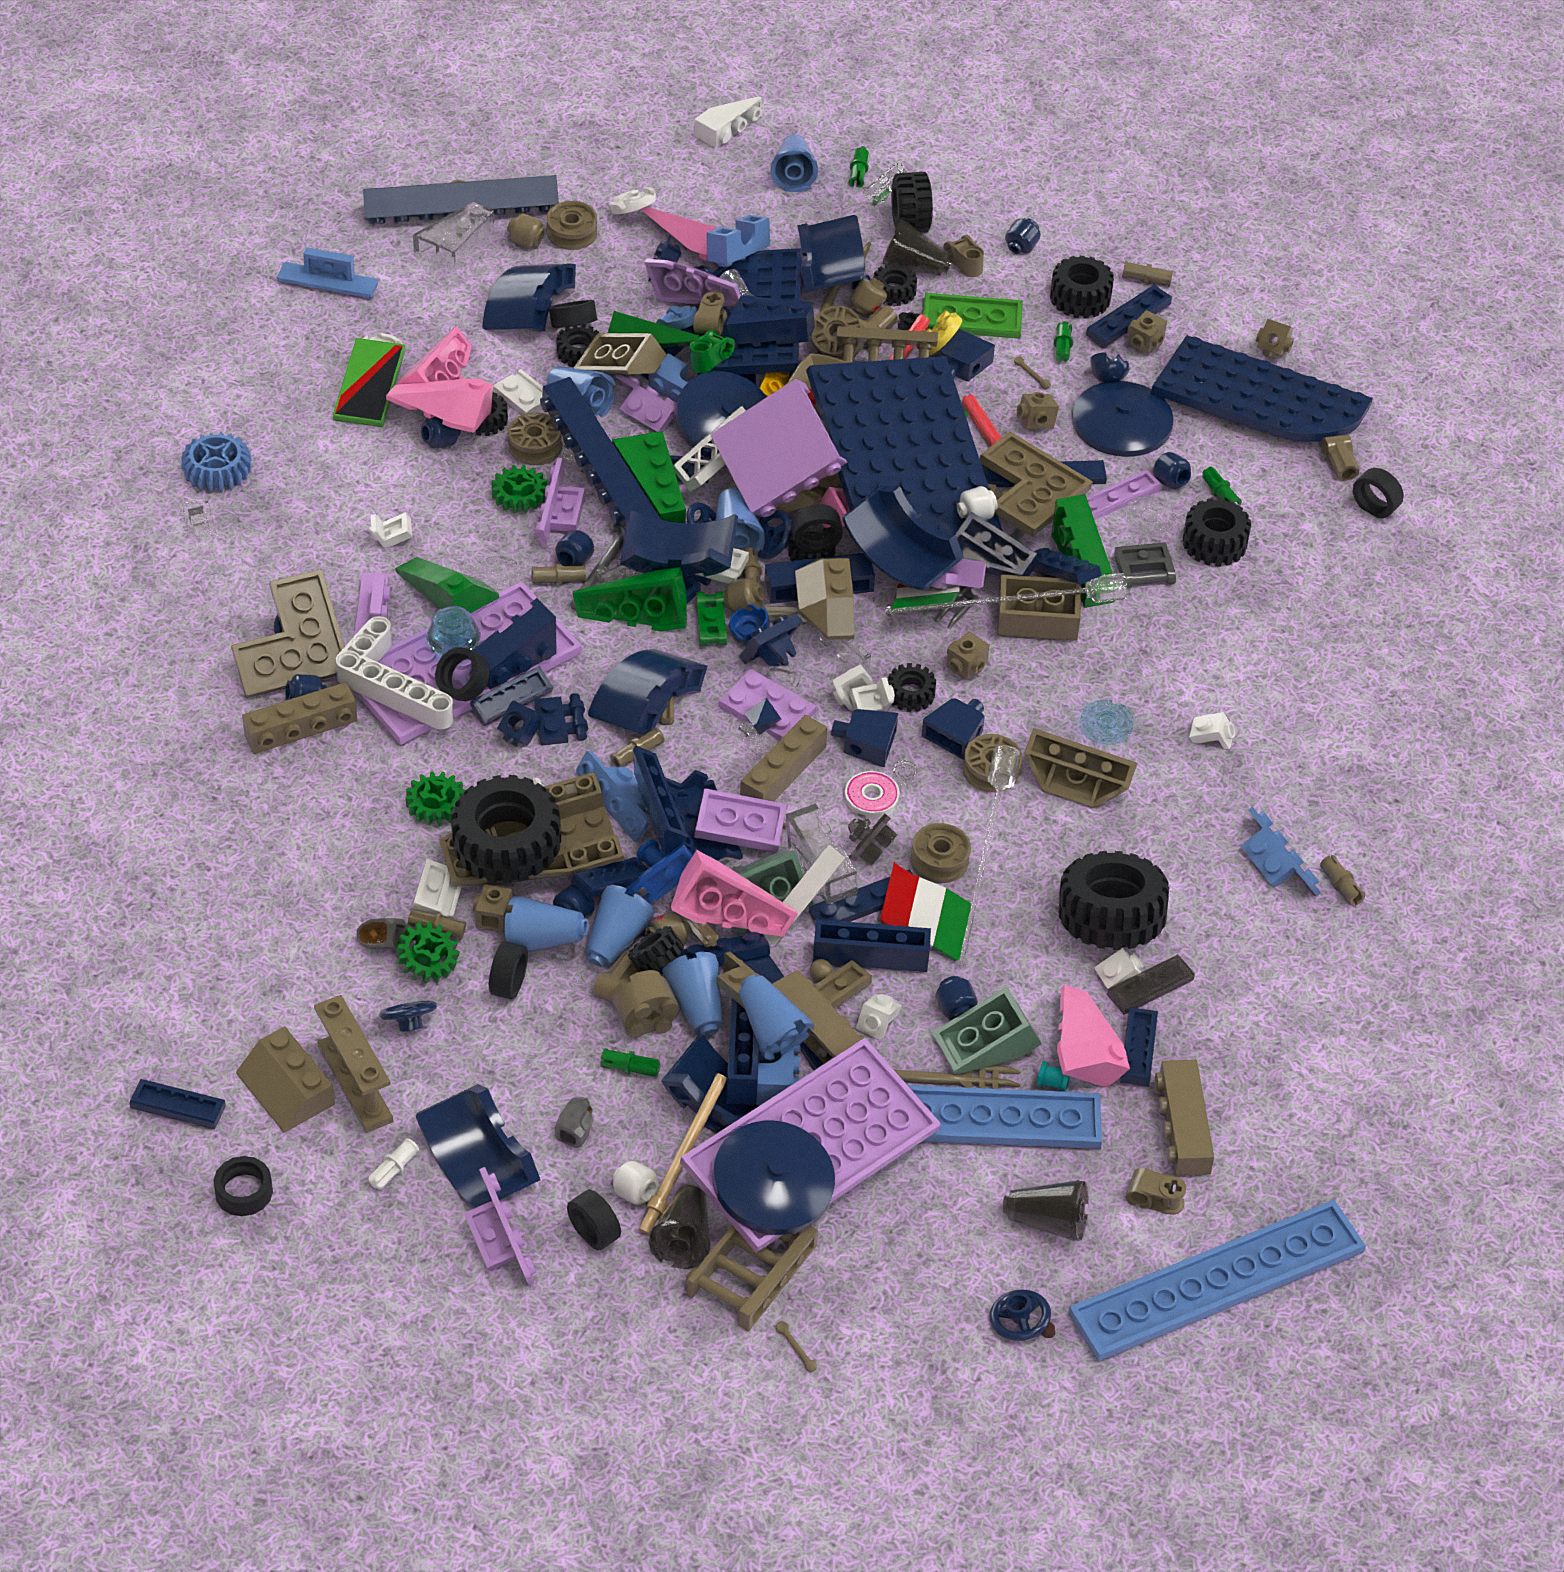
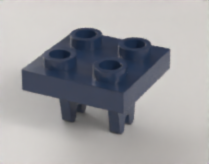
M797 613L788 618L786 615H783L772 623V627L768 629L761 627L751 634L752 639L743 645L745 649L739 656L741 661L747 664L761 657L776 672L780 670L778 663L787 667L789 662L786 653L792 658L796 656V651L790 638L802 623Z

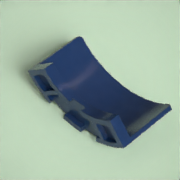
M856 215L808 225L807 223L797 225L802 255L807 257V261H803L802 268L800 269L806 293L865 279V256L859 221Z
M576 264L520 265L506 270L495 282L487 299L483 316V329H527L545 332L549 307L552 305L550 300L552 296L558 295L565 289H575Z
M881 485L842 518L851 538L868 560L891 579L913 589H927L964 558L956 535L940 531L930 524L924 526L916 519L918 513L909 504L900 486Z
M631 511L628 513L620 564L641 573L681 567L683 579H689V574L703 573L704 577L724 572L731 568L738 516L733 514L724 519L706 523H675L658 520L636 511Z
M647 649L638 651L622 660L607 675L593 698L588 716L633 732L646 734L656 727L660 716L668 707L667 701L671 697H679L690 691H701L708 665L660 650Z
M698 1035L661 1082L683 1109L688 1106L697 1114L716 1074H722L728 1080V1063L719 1055L704 1035ZM726 1081L704 1127L719 1133L760 1105L726 1104Z
M477 1084L416 1114V1120L439 1167L458 1195L472 1209L492 1201L479 1170L483 1167L486 1168L488 1175L494 1173L501 1188L500 1191L496 1192L499 1200L541 1180L531 1153L524 1149L514 1136L507 1138L501 1127L505 1126V1122L488 1088Z

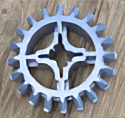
M222 431L218 435H213L211 432L209 436L201 434L199 440L192 439L191 444L185 446V451L182 452L181 468L186 480L190 481L193 487L198 485L201 491L208 487L211 493L214 488H219L222 492L226 486L232 490L234 483L241 485L242 479H247L252 467L251 453L246 443H243L240 437L234 438L232 433L224 436Z

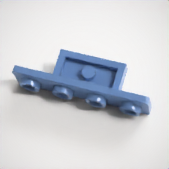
M306 247L303 253L304 265L284 262L277 276L279 282L365 298H372L378 286V279L355 275L354 256Z
M586 751L576 769V773L582 776L595 772L605 808L634 842L640 841L650 824V819L643 812L646 811V805L638 790V783L632 771L626 767H605L593 751Z
M1252 806L1249 812L1262 829L1241 845L1247 855L1273 888L1280 885L1297 871L1316 896L1319 895L1321 892L1315 886L1319 880L1310 869L1304 872L1300 867L1304 861L1294 849L1289 852L1285 848L1288 841L1279 830L1273 832L1270 829L1273 822L1265 812L1262 811L1258 814Z

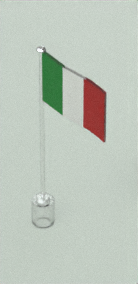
M1124 573L1108 574L1090 580V582L1086 583V588L958 602L956 601L959 597L960 585L947 584V589L934 588L930 585L925 590H917L899 583L897 585L896 600L892 607L886 608L885 613L891 617L892 614L1081 593H1087V597L1092 598L1094 603L1125 600L1127 598V582Z
M1008 745L995 747L987 779L996 788L972 902H968L943 886L911 874L894 862L880 921L884 925L931 928L930 947L955 961V965L959 969L966 967L964 960L1001 792L1014 786L1021 753L1016 748Z

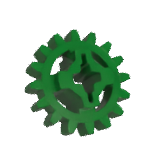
M512 465V470L510 471L503 468L502 474L496 473L495 480H492V499H496L497 506L503 504V510L505 511L513 508L514 513H517L518 509H522L524 513H527V508L529 507L536 510L537 503H544L547 479H543L542 472L536 474V468L534 467L526 470V465H522L521 469H517L515 465Z
M433 771L430 772V777L427 778L423 774L419 775V782L412 780L411 787L406 788L405 797L406 807L409 808L410 816L416 815V821L418 822L426 819L429 826L432 821H437L438 826H441L442 820L445 819L451 823V813L455 807V802L461 795L464 796V791L466 790L463 789L462 781L456 782L454 775L446 778L445 772H442L440 776H435Z
M417 922L414 930L407 927L404 935L401 934L395 950V954L399 955L397 964H405L403 973L406 974L411 971L414 973L413 980L421 976L426 984L430 977L436 983L439 982L441 975L448 978L451 970L455 969L457 965L456 960L460 954V951L455 950L458 942L449 940L452 932L449 931L444 934L441 932L442 925L434 929L431 922H428L426 927H422ZM415 941V945H413L412 949H409V945ZM445 956V961L440 964V959Z

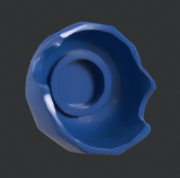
M749 604L748 607H751L752 611L741 608L731 615L729 628L736 640L746 643L752 639L751 634L761 627L766 629L770 627L769 616L764 606L758 608L753 604Z

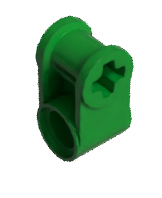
M709 330L699 339L691 342L690 360L692 370L698 373L709 372L713 367L728 359L735 349L734 339L731 337L724 338L719 336L716 331Z

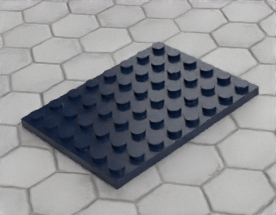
M947 357L810 365L806 373L822 424L839 456L847 461L846 464L841 466L838 476L849 511L881 485L900 486L909 504L918 513L917 520L924 526L930 524L940 531L956 535L966 520L965 517L961 518L957 511L960 495L964 491L983 486L987 490H989ZM996 514L986 520L1003 531L999 517Z

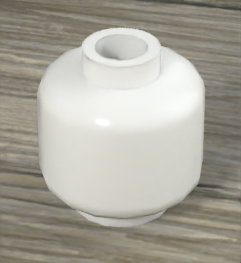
M983 486L964 491L960 495V503H957L958 514L961 518L965 517V519L973 512L984 520H988L994 516V512L998 508L993 491L987 490Z
M636 1161L624 1163L613 1175V1188L616 1195L635 1205L645 1204L658 1191L659 1184L655 1171Z

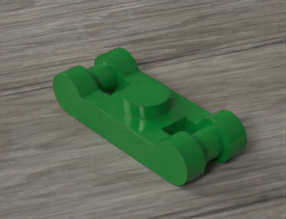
M716 591L715 594L696 592L700 646H708V643L727 645L723 591ZM705 605H715V607H705Z

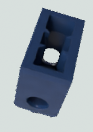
M958 329L948 343L941 348L939 356L947 357L953 379L958 377L969 382L993 363L995 345Z
M951 698L923 719L921 736L965 760V750L969 742L980 736L983 732L985 716L982 712L984 711V706L977 699H972L968 704H965L956 698Z
M856 709L853 711L850 723L834 720L831 736L845 739V754L880 767H885L897 731L898 713Z

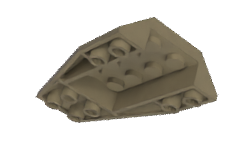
M595 772L544 786L547 792L554 796L559 807L561 824L560 850L549 867H543V872L535 877L533 875L528 876V880L571 875L624 859L618 837L614 835ZM505 821L490 826L484 832L493 836L509 837L523 832L528 826L519 822ZM452 833L439 839L453 886L504 884L503 881L498 880L496 883L488 882L486 877L480 879L472 874V870L467 871L455 855Z

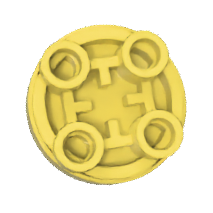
M946 310L937 318L938 324L932 330H926V332H938L937 347L932 346V349L929 350V356L939 351L955 335L962 323V318L956 313L950 314Z

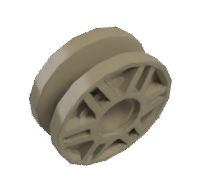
M564 201L550 208L547 214V237L552 244L567 250H579L588 247L597 238V213L593 207L584 202Z
M831 306L822 310L814 318L815 329L811 338L818 353L843 361L844 345L841 344L842 341H837V337H833V334L837 331L838 326L863 328L859 316L852 309L844 306ZM857 342V345H854L853 358L862 350L865 342Z
M536 412L518 416L508 427L509 452L514 459L523 464L534 466L550 463L560 455L562 450L561 432L555 430L551 416L548 414Z
M999 734L977 736L969 742L965 750L963 775L967 782L978 790L985 792L1008 790L1016 784L1020 776L1022 752L1018 745L1008 737Z
M932 823L922 827L915 834L912 842L910 860L913 870L921 878L938 884L950 883L960 879L968 868L971 853L970 839L964 831L954 825Z

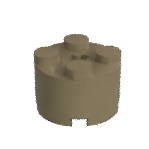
M654 970L638 972L629 977L631 981L625 986L620 983L615 988L612 994V1001L625 1030L631 1038H638L654 1031L663 1034L672 1028L671 1022L678 1015L679 1004L666 977H662L660 972Z

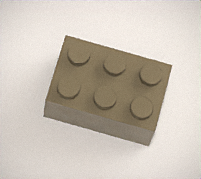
M1001 574L998 604V635L1063 640L1078 639L1081 584L1060 578Z

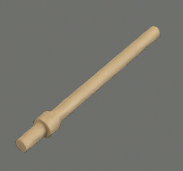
M716 1074L656 1195L651 1196L646 1206L648 1211L638 1229L640 1232L649 1235L658 1216L663 1215L668 1205L666 1200L683 1169V1166L680 1164L681 1156L693 1149L727 1081L724 1075Z

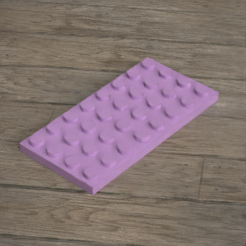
M519 582L499 592V599L457 621L452 617H448L392 645L378 663L439 690L436 685L435 671L442 655L455 647H467L473 650L495 631L503 632L513 623L511 618L516 614L521 617L533 607L530 603L537 597L523 582ZM557 618V654L531 667L528 671L540 666L542 671L546 672L582 653V645ZM463 660L455 668L452 676V684L455 689L462 688L469 681L472 674L471 660ZM522 672V673L516 675L515 677L509 679L508 681H510V680H512V679H514V678H516V677H518V676H520V675H522V674H524V673H526V672ZM486 686L479 696L489 692L490 689ZM354 691L400 745L433 729V727ZM452 698L453 718L472 709L470 706L471 700L465 702Z
M864 1038L681 1156L680 1164L757 1253L782 1235L760 1233L738 1223L721 1206L713 1187L712 1170L717 1152L721 1144L732 1132L749 1123L763 1120L787 1122L809 1132L826 1149L834 1167L835 1187L831 1203L937 1132L941 1127V1123L869 1041Z

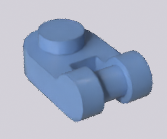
M689 305L682 308L671 306L667 310L666 315H662L656 323L678 330L684 329L694 324V316L698 310L696 307H690Z

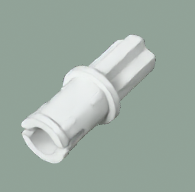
M405 1138L391 1155L386 1154L383 1158L384 1162L368 1178L371 1186L374 1189L381 1190L397 1173L401 1174L404 1171V1166L419 1153L417 1144L411 1139Z

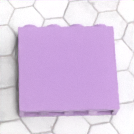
M798 379L791 381L710 434L750 512L759 517L772 515L778 506L794 501L798 497L797 494L805 489L809 490L816 487L820 483L819 480L825 476H832L841 470V466L847 463L846 459L839 456L807 395L810 393L808 387Z

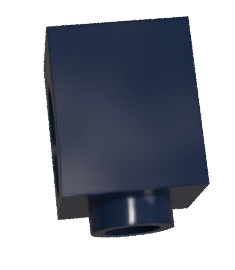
M512 700L497 729L505 734L502 738L515 746L519 742L528 746L543 717L536 711ZM523 720L521 729L515 731L516 723Z

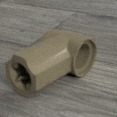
M885 305L884 307H879L866 321H860L863 328L890 329L897 322V315L894 313L893 308Z
M1346 434L1322 438L1321 452L1325 453L1327 457L1325 460H1330L1338 479L1346 481L1358 476L1360 469L1353 455L1351 437Z
M629 951L623 952L608 973L604 971L599 975L593 990L595 996L613 1003L612 994L615 988L620 983L625 986L631 981L629 977L638 973V970L628 957Z

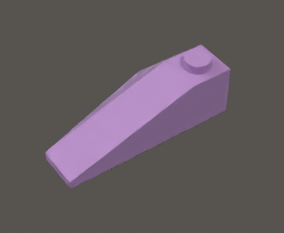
M646 259L644 261L657 296L661 301L701 304L702 297L706 293L718 291L723 293L725 297L723 306L735 307L741 296L736 284L688 265L668 260Z

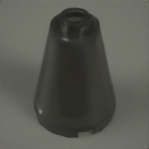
M901 219L889 243L882 264H889L890 267H893V263H897V267L903 264L906 265L905 269L910 267L912 271L941 276L942 272L947 274L952 260L949 259L950 253L907 221Z
M1075 1180L1013 1189L1010 1191L1009 1196H1004L1003 1213L1008 1214V1219L1072 1241L1082 1240L1088 1219V1214H1084L1085 1204H1089L1087 1183Z
M693 1185L680 1187L652 1229L648 1243L651 1253L658 1261L662 1262L664 1259L675 1262L671 1267L691 1269L699 1266L710 1251L707 1201L704 1191Z

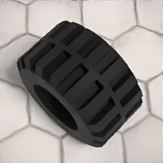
M926 172L896 173L894 175L891 188L893 222L898 234L927 233L930 230L933 217L931 183Z
M1082 255L1080 257L1071 256L1069 259L1061 260V263H1057L1055 269H1053L1050 299H1052L1053 306L1056 305V309L1059 312L1064 310V314L1067 316L1073 314V318L1084 316V319H1086L1090 315L1096 317L1099 316V312L1104 313L1106 308L1110 306L1114 275L1110 271L1111 268L1108 265H1104V262L1101 260H1095L1094 257L1088 258Z
M1213 498L1207 499L1206 502L1201 500L1197 502V505H1193L1186 516L1182 540L1184 549H1188L1187 554L1190 557L1195 555L1194 560L1198 562L1204 560V564L1209 566L1210 563H1215V567H1221L1222 563H1225L1226 566L1232 565V560L1238 562L1241 556L1245 555L1251 530V519H1248V513L1243 511L1240 505L1236 506L1234 502H1226L1220 498L1218 500H1213Z

